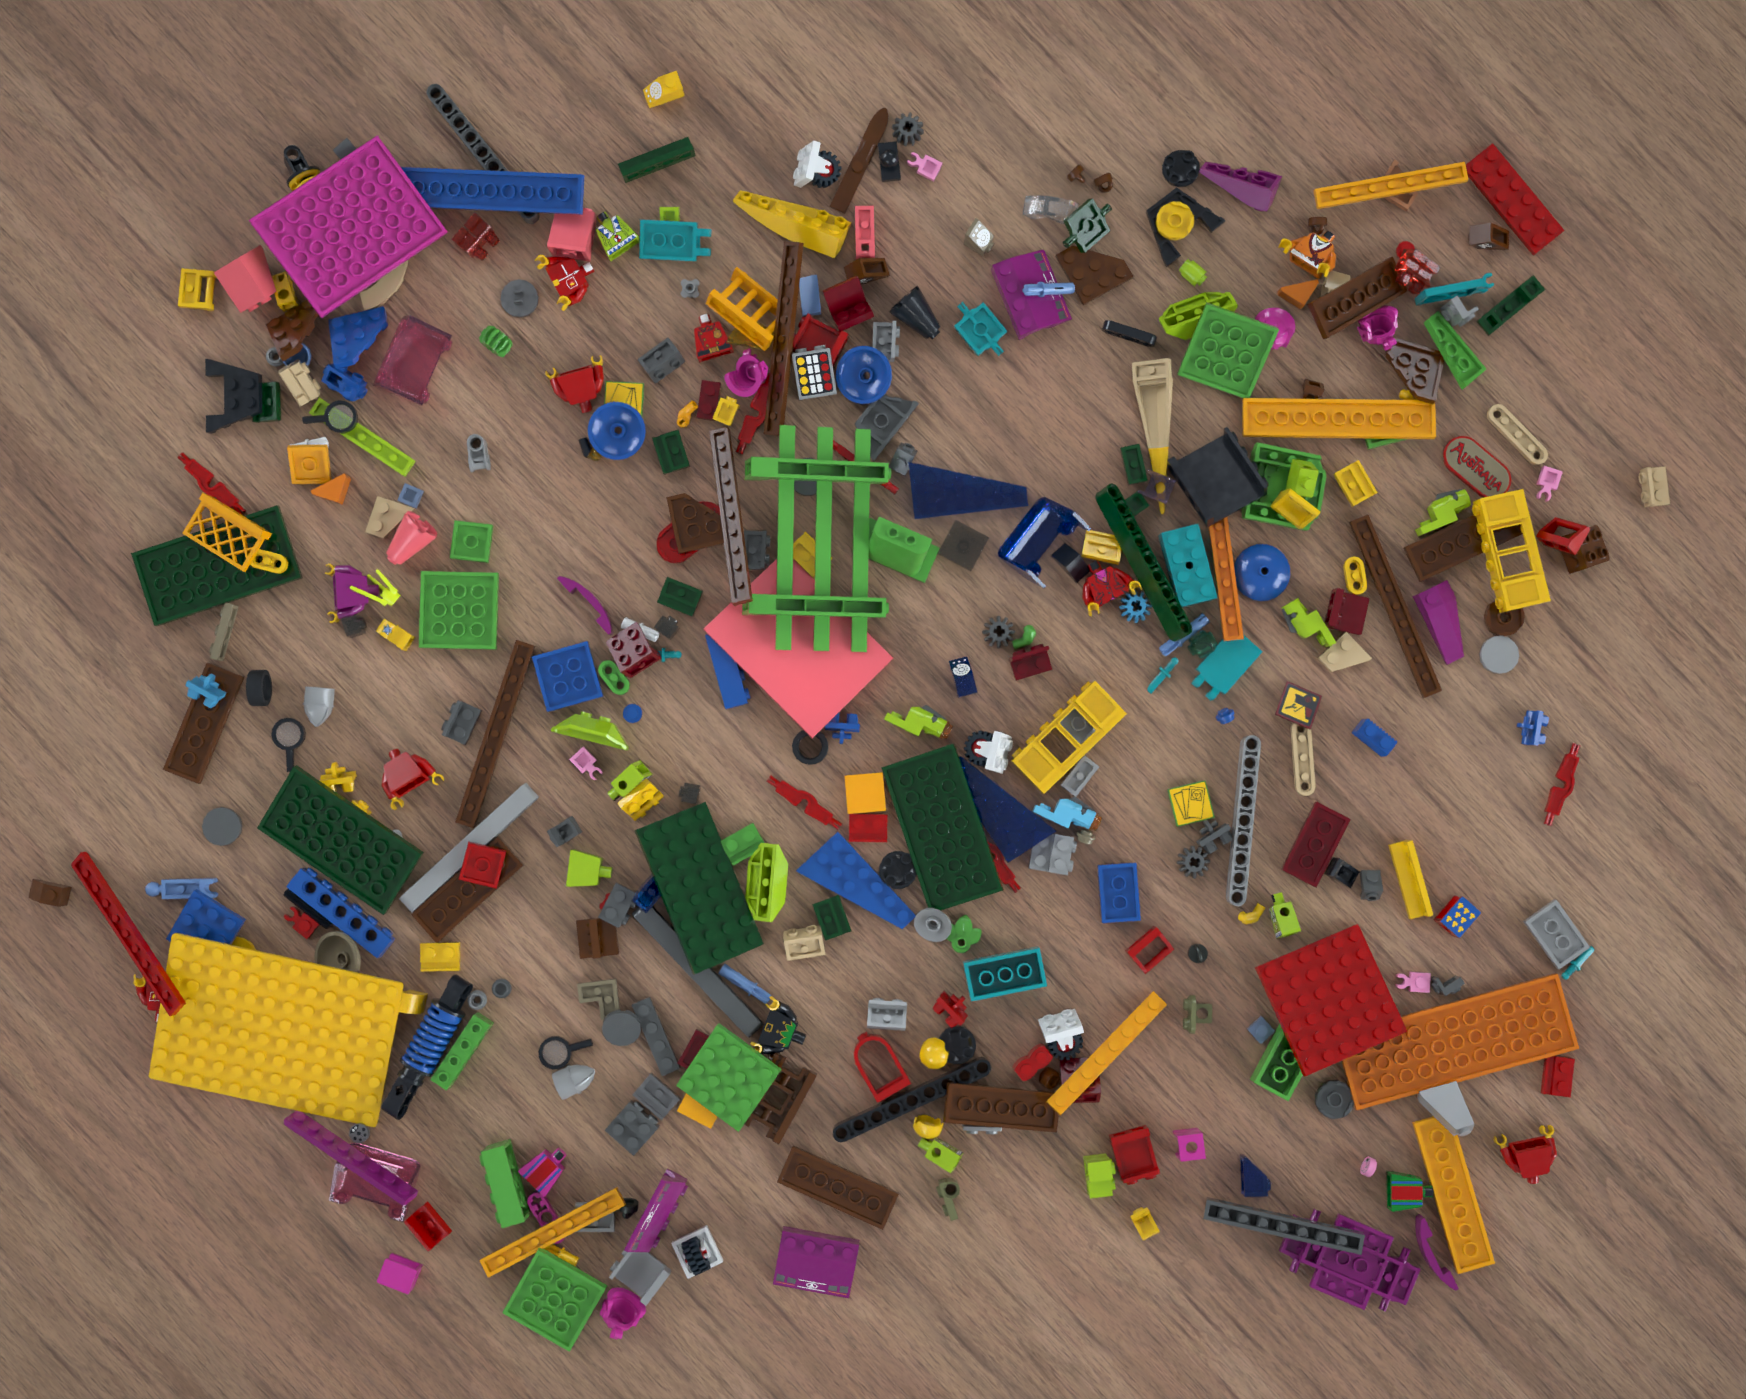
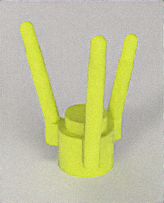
M378 569L376 573L388 586L387 588L370 574L367 575V578L375 585H378L383 591L380 595L383 599L350 586L351 590L381 603L384 607L387 604L392 607L401 596L397 592L398 590L392 586Z

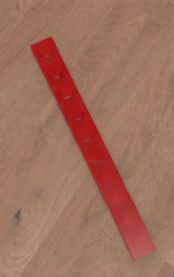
M81 852L71 863L72 868L168 1015H176L186 1004L185 1000L89 854Z

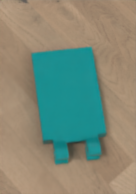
M640 220L639 259L697 261V256H711V248H700V236L711 237L712 229L698 228V222Z
M1486 273L1482 278L1424 289L1415 297L1416 306L1449 300L1457 295L1460 298L1475 293L1483 294L1494 286V283L1488 284L1486 282V278H1490L1492 273Z
M1243 635V640L1224 642L1222 639L1195 669L1199 674L1191 684L1195 688H1199L1205 680L1212 686V689L1205 695L1210 701L1214 700L1219 692L1225 695L1263 652L1245 635Z

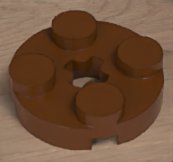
M1495 601L1487 606L1484 615L1485 624L1489 632L1498 636L1515 634L1525 621L1524 610L1520 608L1505 612V615H1509V619L1503 622L1500 619L1502 613L1496 608Z

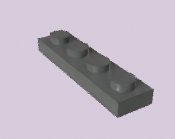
M651 997L632 1004L661 1075L664 1076L680 1069L681 1067L677 1064L678 1060Z

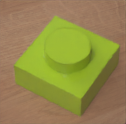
M659 207L660 221H680V207Z

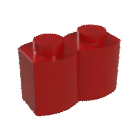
M1041 1043L1034 1046L1028 1055L1019 1058L1014 1063L1013 1069L1022 1081H1027L1036 1074L1038 1069L1047 1066L1053 1059V1056L1044 1044Z

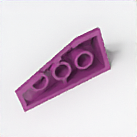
M1205 162L1199 173L1246 205L1253 207L1257 211L1266 212L1272 205L1282 180V176L1267 171L1258 170L1257 173L1247 172V168L1243 167L1233 170L1228 165Z
M1448 580L1412 596L1445 664L1448 665L1464 657L1456 596Z

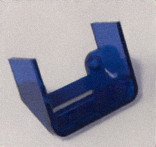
M1042 497L1035 502L999 548L998 556L1027 580L1044 589L1046 585L1038 578L1042 568L1037 561L1059 533L1064 536L1072 534L1077 526L1087 531H1090L1091 528L1075 511L1047 497Z

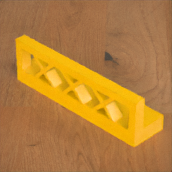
M1413 840L1389 844L1408 918L1433 916Z

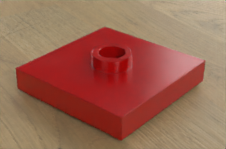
M468 841L459 880L497 889L507 850Z

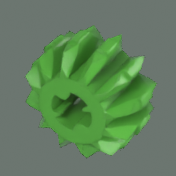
M487 326L479 337L483 346L497 356L504 357L511 350L512 341L494 326Z

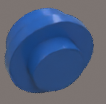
M629 704L623 710V717L629 723H636L642 717V710L636 704Z
M1228 708L1221 709L1216 716V720L1220 724L1229 723L1235 718L1234 710Z

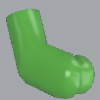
M1032 625L1024 627L1022 638L1012 641L1014 650L1031 645L1036 636V630Z

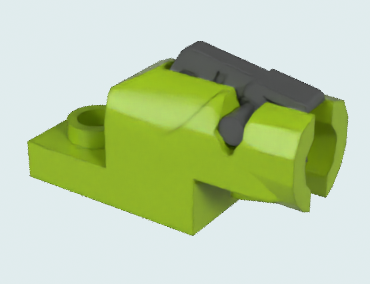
M1457 489L1437 494L1435 501L1427 507L1431 520L1419 523L1420 527L1415 529L1417 536L1457 521L1456 514L1471 506L1467 491L1465 489Z
M1299 598L1282 607L1283 616L1291 633H1297L1302 639L1317 633L1316 638L1322 646L1324 645L1325 648L1337 643L1318 611L1314 610L1307 614L1308 610L1300 602Z

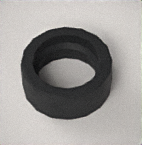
M251 670L247 675L246 695L251 706H267L271 701L272 682L267 670Z
M804 730L800 731L794 737L792 743V750L796 759L807 765L821 762L828 752V741L824 734L819 732L815 735L821 742V752L814 758H807L799 751V743L802 738L809 735Z

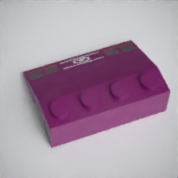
M1044 249L1012 257L992 265V275L1018 340L1044 328H1052L1072 320L1062 294L1038 297L1025 296L1022 292L1025 284H1037L1038 282L1057 283Z
M667 1168L624 1251L650 1252L652 1247H657L661 1239L658 1237L660 1231L666 1230L670 1222L667 1219L670 1212L675 1213L679 1205L676 1202L679 1195L683 1197L688 1188L685 1185L687 1178Z
M783 1226L773 1285L849 1298L859 1250V1240Z

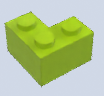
M1106 1153L1083 1156L1089 1198L1113 1196L1112 1190H1115L1116 1187L1112 1174H1116L1112 1159H1109Z

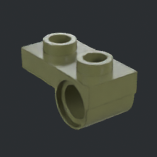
M954 1178L938 1180L939 1186L936 1189L939 1198L943 1197L945 1205H942L945 1217L949 1216L951 1221L956 1220L958 1215L953 1199L960 1193L959 1184ZM949 1184L956 1186L955 1191L952 1193L945 1190Z

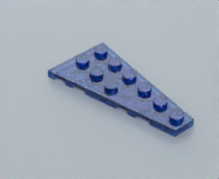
M908 462L914 519L1028 506L1026 486Z
M959 756L980 821L1008 863L1057 831L970 762Z

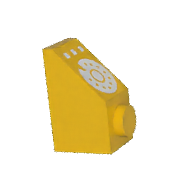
M677 71L658 77L643 89L649 109L685 96Z

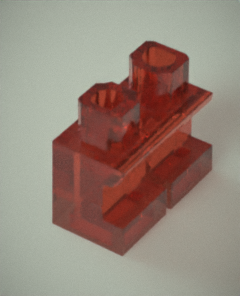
M474 212L464 224L465 228L461 227L451 240L472 258L476 257L483 261L488 254L482 248L486 242L495 247L500 240L492 227Z
M1404 249L1394 269L1398 272L1395 282L1399 285L1407 286L1410 281L1411 284L1408 291L1414 295H1419L1424 287H1430L1431 283L1429 281L1433 274L1438 273L1440 266L1427 259L1428 257L1417 249Z

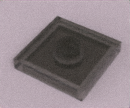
M955 520L937 554L972 571L989 537Z

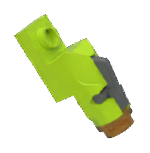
M927 705L921 708L911 707L905 721L902 720V715L894 711L891 714L887 712L884 718L885 721L916 736H919L921 730H924L926 734L935 735L940 739H947L953 728V725L949 724L950 722L946 721V718Z

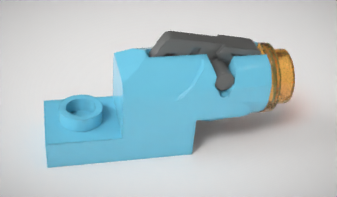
M1076 797L1059 799L1053 812L1050 811L1051 807L1042 803L1040 806L1035 805L1032 812L1065 828H1069L1070 823L1073 822L1072 825L1096 831L1102 820L1099 813Z

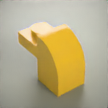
M414 990L403 991L399 1012L408 1014L424 1013L428 993Z

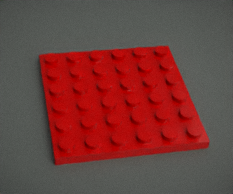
M1359 924L1255 967L1304 1077L1408 1032Z

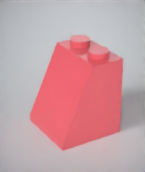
M583 208V215H554L547 242V247L553 257H569L575 260L590 262L597 220L595 212H592L593 210Z
M261 245L214 272L240 313L247 309L249 312L259 307V302L262 305L272 299L270 295L276 292Z

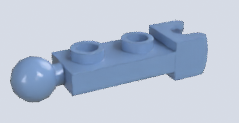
M162 879L161 885L157 882L148 883L145 887V892L150 897H156L159 893H162V899H189L192 892L198 889L207 896L216 898L218 893L210 891L209 885L218 882V879Z

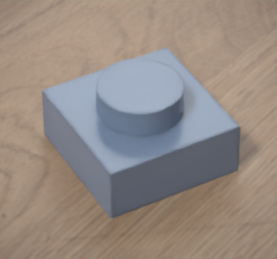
M405 483L397 501L417 509L424 491Z
M1262 1016L1247 1028L1260 1044L1275 1032Z

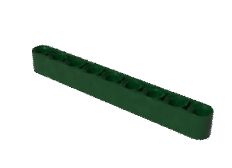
M1112 483L1096 493V502L1170 640L1177 642L1192 633V625L1120 489Z

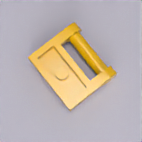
M181 268L178 306L180 308L214 311L213 294L215 279H217L214 274L215 271ZM202 277L207 278L205 302H200Z

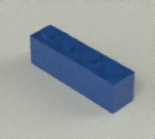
M706 634V641L725 709L748 704L747 699H751L748 688L743 686L742 681L746 680L743 669L739 670L738 664Z

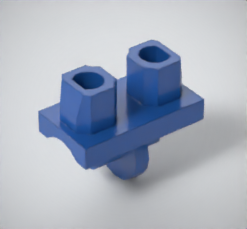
M1527 710L1523 723H1517V728H1522L1521 744L1533 746L1545 744L1546 736L1540 732L1541 726L1546 727L1548 725L1549 717L1543 715V711Z
M838 713L825 726V730L840 731V733L833 732L832 738H839V744H843L844 739H851V733L844 732L860 731L857 714H847V723H839Z

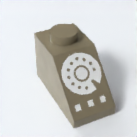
M975 218L965 234L964 245L983 257L985 252L989 253L994 246L992 242L994 235Z

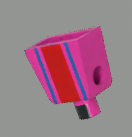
M559 1147L552 1154L545 1149L523 1165L518 1172L545 1197L565 1169L560 1162L567 1155Z

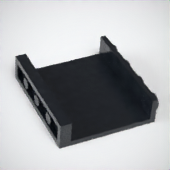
M1228 427L1224 428L1223 436L1178 461L1174 456L1167 460V468L1206 527L1215 524L1267 495L1269 484L1266 478L1260 476L1256 463L1249 460L1247 450L1244 446L1241 447L1239 445L1237 435L1233 431L1231 432Z

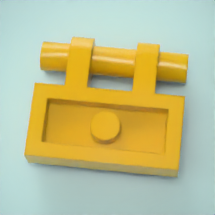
M645 778L617 804L636 821L640 817L643 818L652 806L658 805L660 803L659 800L664 795Z

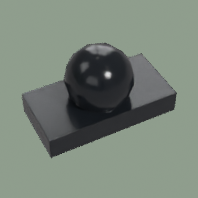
M897 141L878 143L882 182L901 180Z

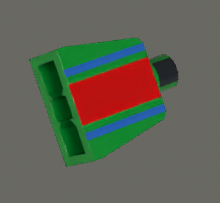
M1386 1171L1387 1208L1391 1212L1422 1207L1423 1197H1433L1432 1185H1423L1420 1177Z

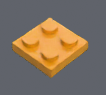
M288 445L287 451L292 484H324L332 480L328 445Z

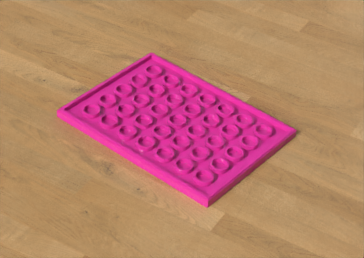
M378 135L249 220L250 224L320 318H323L448 233Z

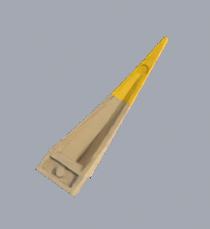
M1169 358L1132 363L1133 384L1144 426L1161 514L1165 512L1173 386L1171 359Z

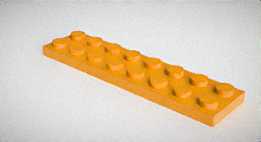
M1434 1116L1412 1122L1428 1179L1433 1187V1196L1456 1273L1461 1274L1495 1264L1458 1135L1453 1136Z

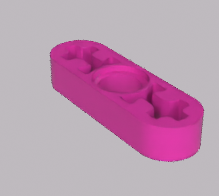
M535 1191L528 1197V1206L541 1227L549 1223L542 1220L544 1212L551 1213L552 1221L559 1218L546 1196L543 1197L538 1191ZM534 1196L536 1198L540 1197L542 1199L540 1201L541 1207H543L544 1205H546L547 1207L542 1209L540 1213H538L537 1211L540 1209L538 1203L534 1204L532 1202L534 1200ZM565 1238L555 1242V1244L561 1243Z

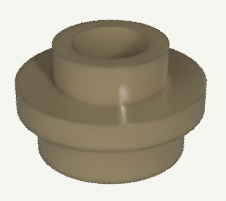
M1089 829L1077 831V840L1079 842L1092 844L1096 838L1093 835V831Z

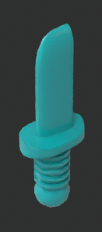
M662 648V651H658L662 662H665L667 658L673 659L682 656L680 651L667 652L665 648Z
M1172 658L1164 668L1160 666L1159 670L1161 672L1147 688L1150 694L1166 676L1168 678L1172 676L1169 672L1178 664V658Z
M1590 946L1575 961H1570L1571 965L1562 973V979L1567 980L1576 970L1580 971V966L1595 949Z

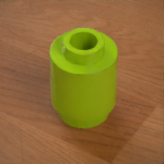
M1187 259L1178 270L1182 273L1181 276L1194 287L1197 284L1201 286L1207 278L1205 276L1207 271L1194 260L1190 261Z

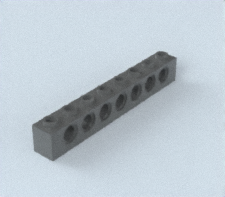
M1207 1197L1203 1217L1205 1220L1362 1255L1365 1234L1362 1231Z

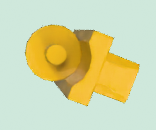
M333 762L331 768L325 769L326 774L321 775L319 780L335 792L337 791L336 784L342 785L343 792H352L357 775L356 771L346 772L345 766L339 767L337 762Z

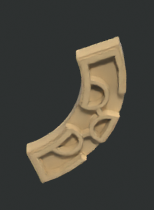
M408 260L380 278L372 287L360 292L364 311L380 307L397 292L404 280Z

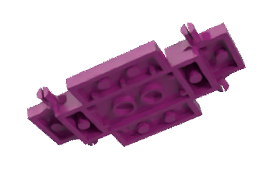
M1313 1209L1312 1215L1308 1220L1318 1221L1321 1211ZM1339 1213L1334 1223L1335 1226L1364 1232L1365 1238L1362 1255L1289 1238L1283 1239L1279 1251L1293 1259L1289 1271L1297 1273L1300 1263L1316 1268L1309 1284L1311 1288L1365 1310L1372 1292L1383 1297L1378 1307L1382 1311L1386 1312L1390 1301L1406 1305L1421 1270L1407 1261L1411 1250L1403 1247L1399 1257L1388 1255L1394 1239L1393 1236Z

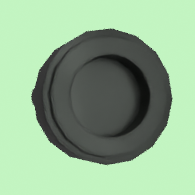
M1191 945L1188 950V957L1192 962L1202 963L1207 959L1208 951L1203 945Z
M624 1198L626 1205L619 1209L624 1219L630 1218L633 1213L638 1211V1201L634 1198Z

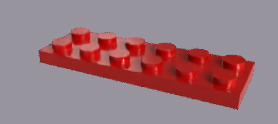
M1493 143L1466 164L1469 179L1533 256L1565 231Z

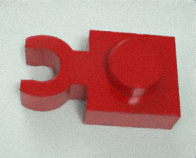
M290 907L294 912V916L290 917L288 914H285L284 918L287 921L295 922L292 928L304 938L309 939L320 924L305 912L300 915L297 907Z

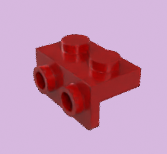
M428 1201L404 1221L409 1230L427 1251H430L452 1232Z

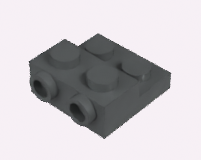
M631 1100L605 1131L634 1156L660 1125L655 1116L652 1114L648 1115L643 1111L644 1107L639 1102Z

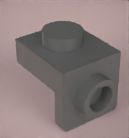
M900 443L889 468L906 476L918 450L914 449V446L909 443Z
M571 816L549 829L547 833L555 846L559 847L582 833V830L574 817Z
M1361 870L1362 892L1360 899L1367 901L1380 899L1383 892L1380 870Z
M1456 975L1444 983H1441L1438 977L1433 976L1430 978L1433 982L1431 984L1433 990L1437 994L1440 993L1444 996L1450 993H1457L1461 990V986L1465 984L1462 978Z

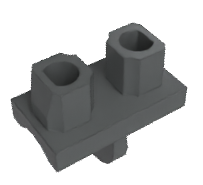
M1205 820L1203 821L1205 827L1199 831L1202 835L1207 832L1208 834L1197 840L1196 843L1199 847H1203L1208 854H1211L1218 849L1213 842L1217 837H1219L1223 845L1233 840L1229 831L1231 827L1229 824L1224 823L1213 830V828L1218 826L1217 821L1209 823Z

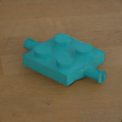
M961 302L957 308L960 309L964 316L961 321L954 325L955 330L977 356L990 348L1000 356L1004 350L998 345V341L1007 333L1005 327L984 302L969 310L964 302Z

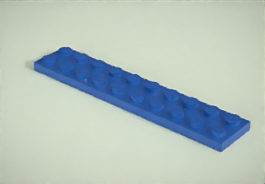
M401 167L430 208L583 215L584 175Z

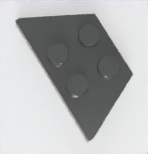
M884 395L879 400L870 403L856 421V429H871L870 458L873 462L919 405L917 401H908Z

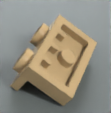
M1646 467L1641 469L1639 482L1642 484L1641 500L1644 503V508L1669 505L1666 467Z
M811 925L801 929L792 928L783 932L787 961L825 955L820 926Z

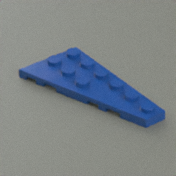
M839 832L832 836L796 870V872L901 929L906 927L916 917L912 910L882 881L881 877Z

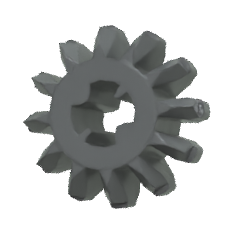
M911 112L908 114V117L902 113L901 119L895 118L896 124L892 125L894 130L892 135L893 137H898L897 143L904 141V146H907V142H910L913 146L915 145V140H921L920 135L924 134V130L922 129L923 122H918V115L912 118ZM905 127H909V129L911 128V131L907 132V129L905 130Z
M997 616V622H995L991 617L989 621L992 625L984 624L989 629L982 631V634H989V636L984 638V641L992 640L989 646L992 647L997 642V648L999 649L1001 648V642L1005 647L1008 646L1006 639L1013 641V638L1008 634H1014L1015 630L1008 629L1013 626V623L1005 624L1008 618L1005 617L1003 622H1000L1001 617ZM996 627H1000V630L1004 632V634L1000 635L1001 637H997V634L994 633V630L997 629Z
M1190 846V852L1187 848H1183L1185 855L1179 853L1178 856L1183 859L1176 862L1179 865L1183 864L1179 871L1186 870L1184 876L1188 877L1191 873L1194 879L1197 873L1199 876H1203L1204 874L1201 869L1206 871L1209 869L1204 866V863H1210V860H1204L1208 853L1204 852L1201 854V847H1198L1195 851V846ZM1191 858L1197 859V862H1195L1197 863L1196 866L1189 864Z

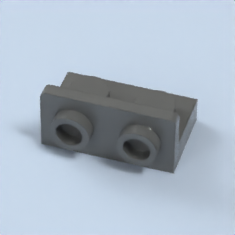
M666 338L637 359L654 383L664 379L665 376L685 363L683 356L669 338Z
M460 700L457 703L454 702L449 711L451 713L449 720H445L442 725V735L466 745L482 710Z

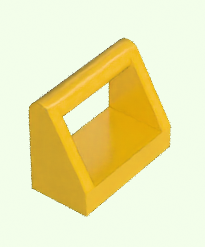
M1291 488L1281 491L1270 506L1298 529H1303L1321 512Z

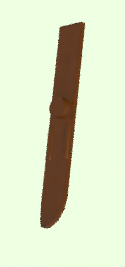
M886 108L878 110L871 119L830 204L831 208L844 214L846 213L878 143L885 132L888 124V111Z

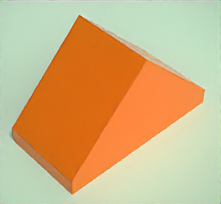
M1316 279L1281 287L1277 294L1301 310L1319 281Z
M344 473L311 490V493L316 497L343 505L351 478Z

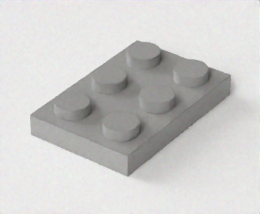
M1555 899L1523 921L1556 969H1561L1590 948L1569 916Z

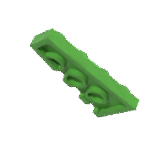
M1439 311L1424 322L1425 327L1461 389L1468 386L1486 370L1485 366Z

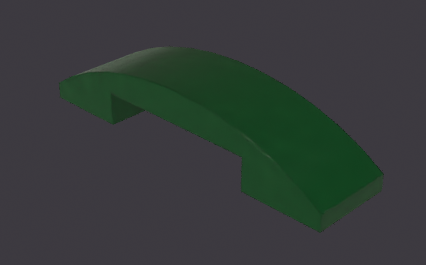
M1533 275L1476 322L1489 336L1546 289Z

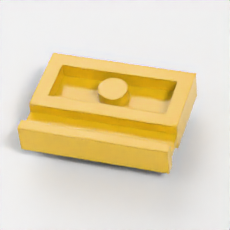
M1359 460L1333 474L1351 507L1378 493Z
M1086 529L1081 557L1118 565L1122 549L1116 537L1112 534Z
M805 531L793 543V559L814 578L815 540Z
M460 942L420 943V972L460 971Z

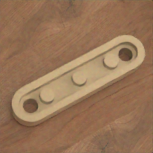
M1496 404L1488 409V421L1529 463L1540 465L1547 460L1548 452L1546 448L1505 406ZM1494 412L1498 413V418L1494 417ZM1534 453L1538 454V459L1534 458Z
M1292 723L1290 731L1295 790L1299 795L1309 796L1315 791L1316 787L1311 730L1303 727V731L1300 733L1297 731L1299 725ZM1302 783L1307 784L1306 790L1301 788Z

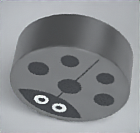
M362 1123L353 1125L349 1131L350 1139L355 1143L366 1141L370 1136L369 1127Z

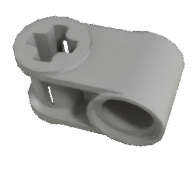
M478 434L470 435L467 439L470 472H475V470L479 469L491 470L486 440ZM476 439L481 440L479 448H473V442Z

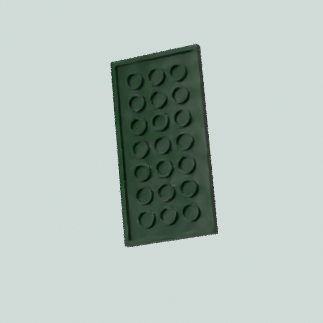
M276 505L246 515L245 517L272 533L269 540H264L260 549L286 557L288 568L281 574L257 569L251 565L244 572L186 535L131 553L154 626H160L302 579L303 577L280 506ZM225 523L217 525L218 529L226 527ZM213 526L206 528L205 532L213 531ZM240 528L231 529L233 538L241 536ZM227 530L219 532L220 542L229 540ZM197 531L191 534L195 536L201 534V531ZM214 534L206 536L208 545L216 543ZM254 537L246 538L248 548L253 547L258 539ZM242 540L234 542L235 551L244 549ZM230 544L221 546L224 555L231 553ZM245 553L236 555L238 563L243 565L246 560ZM262 556L257 559L258 563L263 560ZM281 561L276 563L277 568L281 566Z
M955 743L882 767L928 908H935L941 911L1003 891L1004 889Z
M297 765L290 771L257 827L264 834L382 915L387 913L424 853Z
M706 802L634 830L693 975L764 944L731 862L721 844V838Z

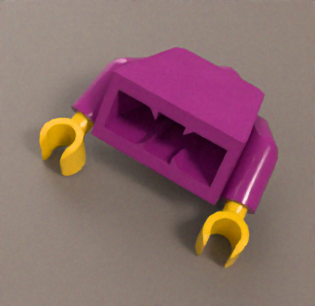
M329 563L326 564V567H330L332 570L329 573L325 572V574L333 576L335 611L328 612L327 615L334 614L335 618L333 621H329L330 623H337L339 620L353 617L368 604V597L351 590L350 586L359 588L374 596H379L378 585H367V576H363L361 571L350 565L334 566Z

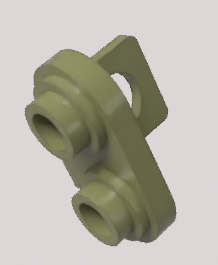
M1189 995L1187 999L1183 1000V1009L1188 1012L1187 1018H1183V1030H1187L1189 1034H1195L1196 1023H1212L1211 1004L1196 1003L1195 995ZM1200 1008H1205L1208 1012L1207 1017L1204 1019H1200L1196 1015V1011Z

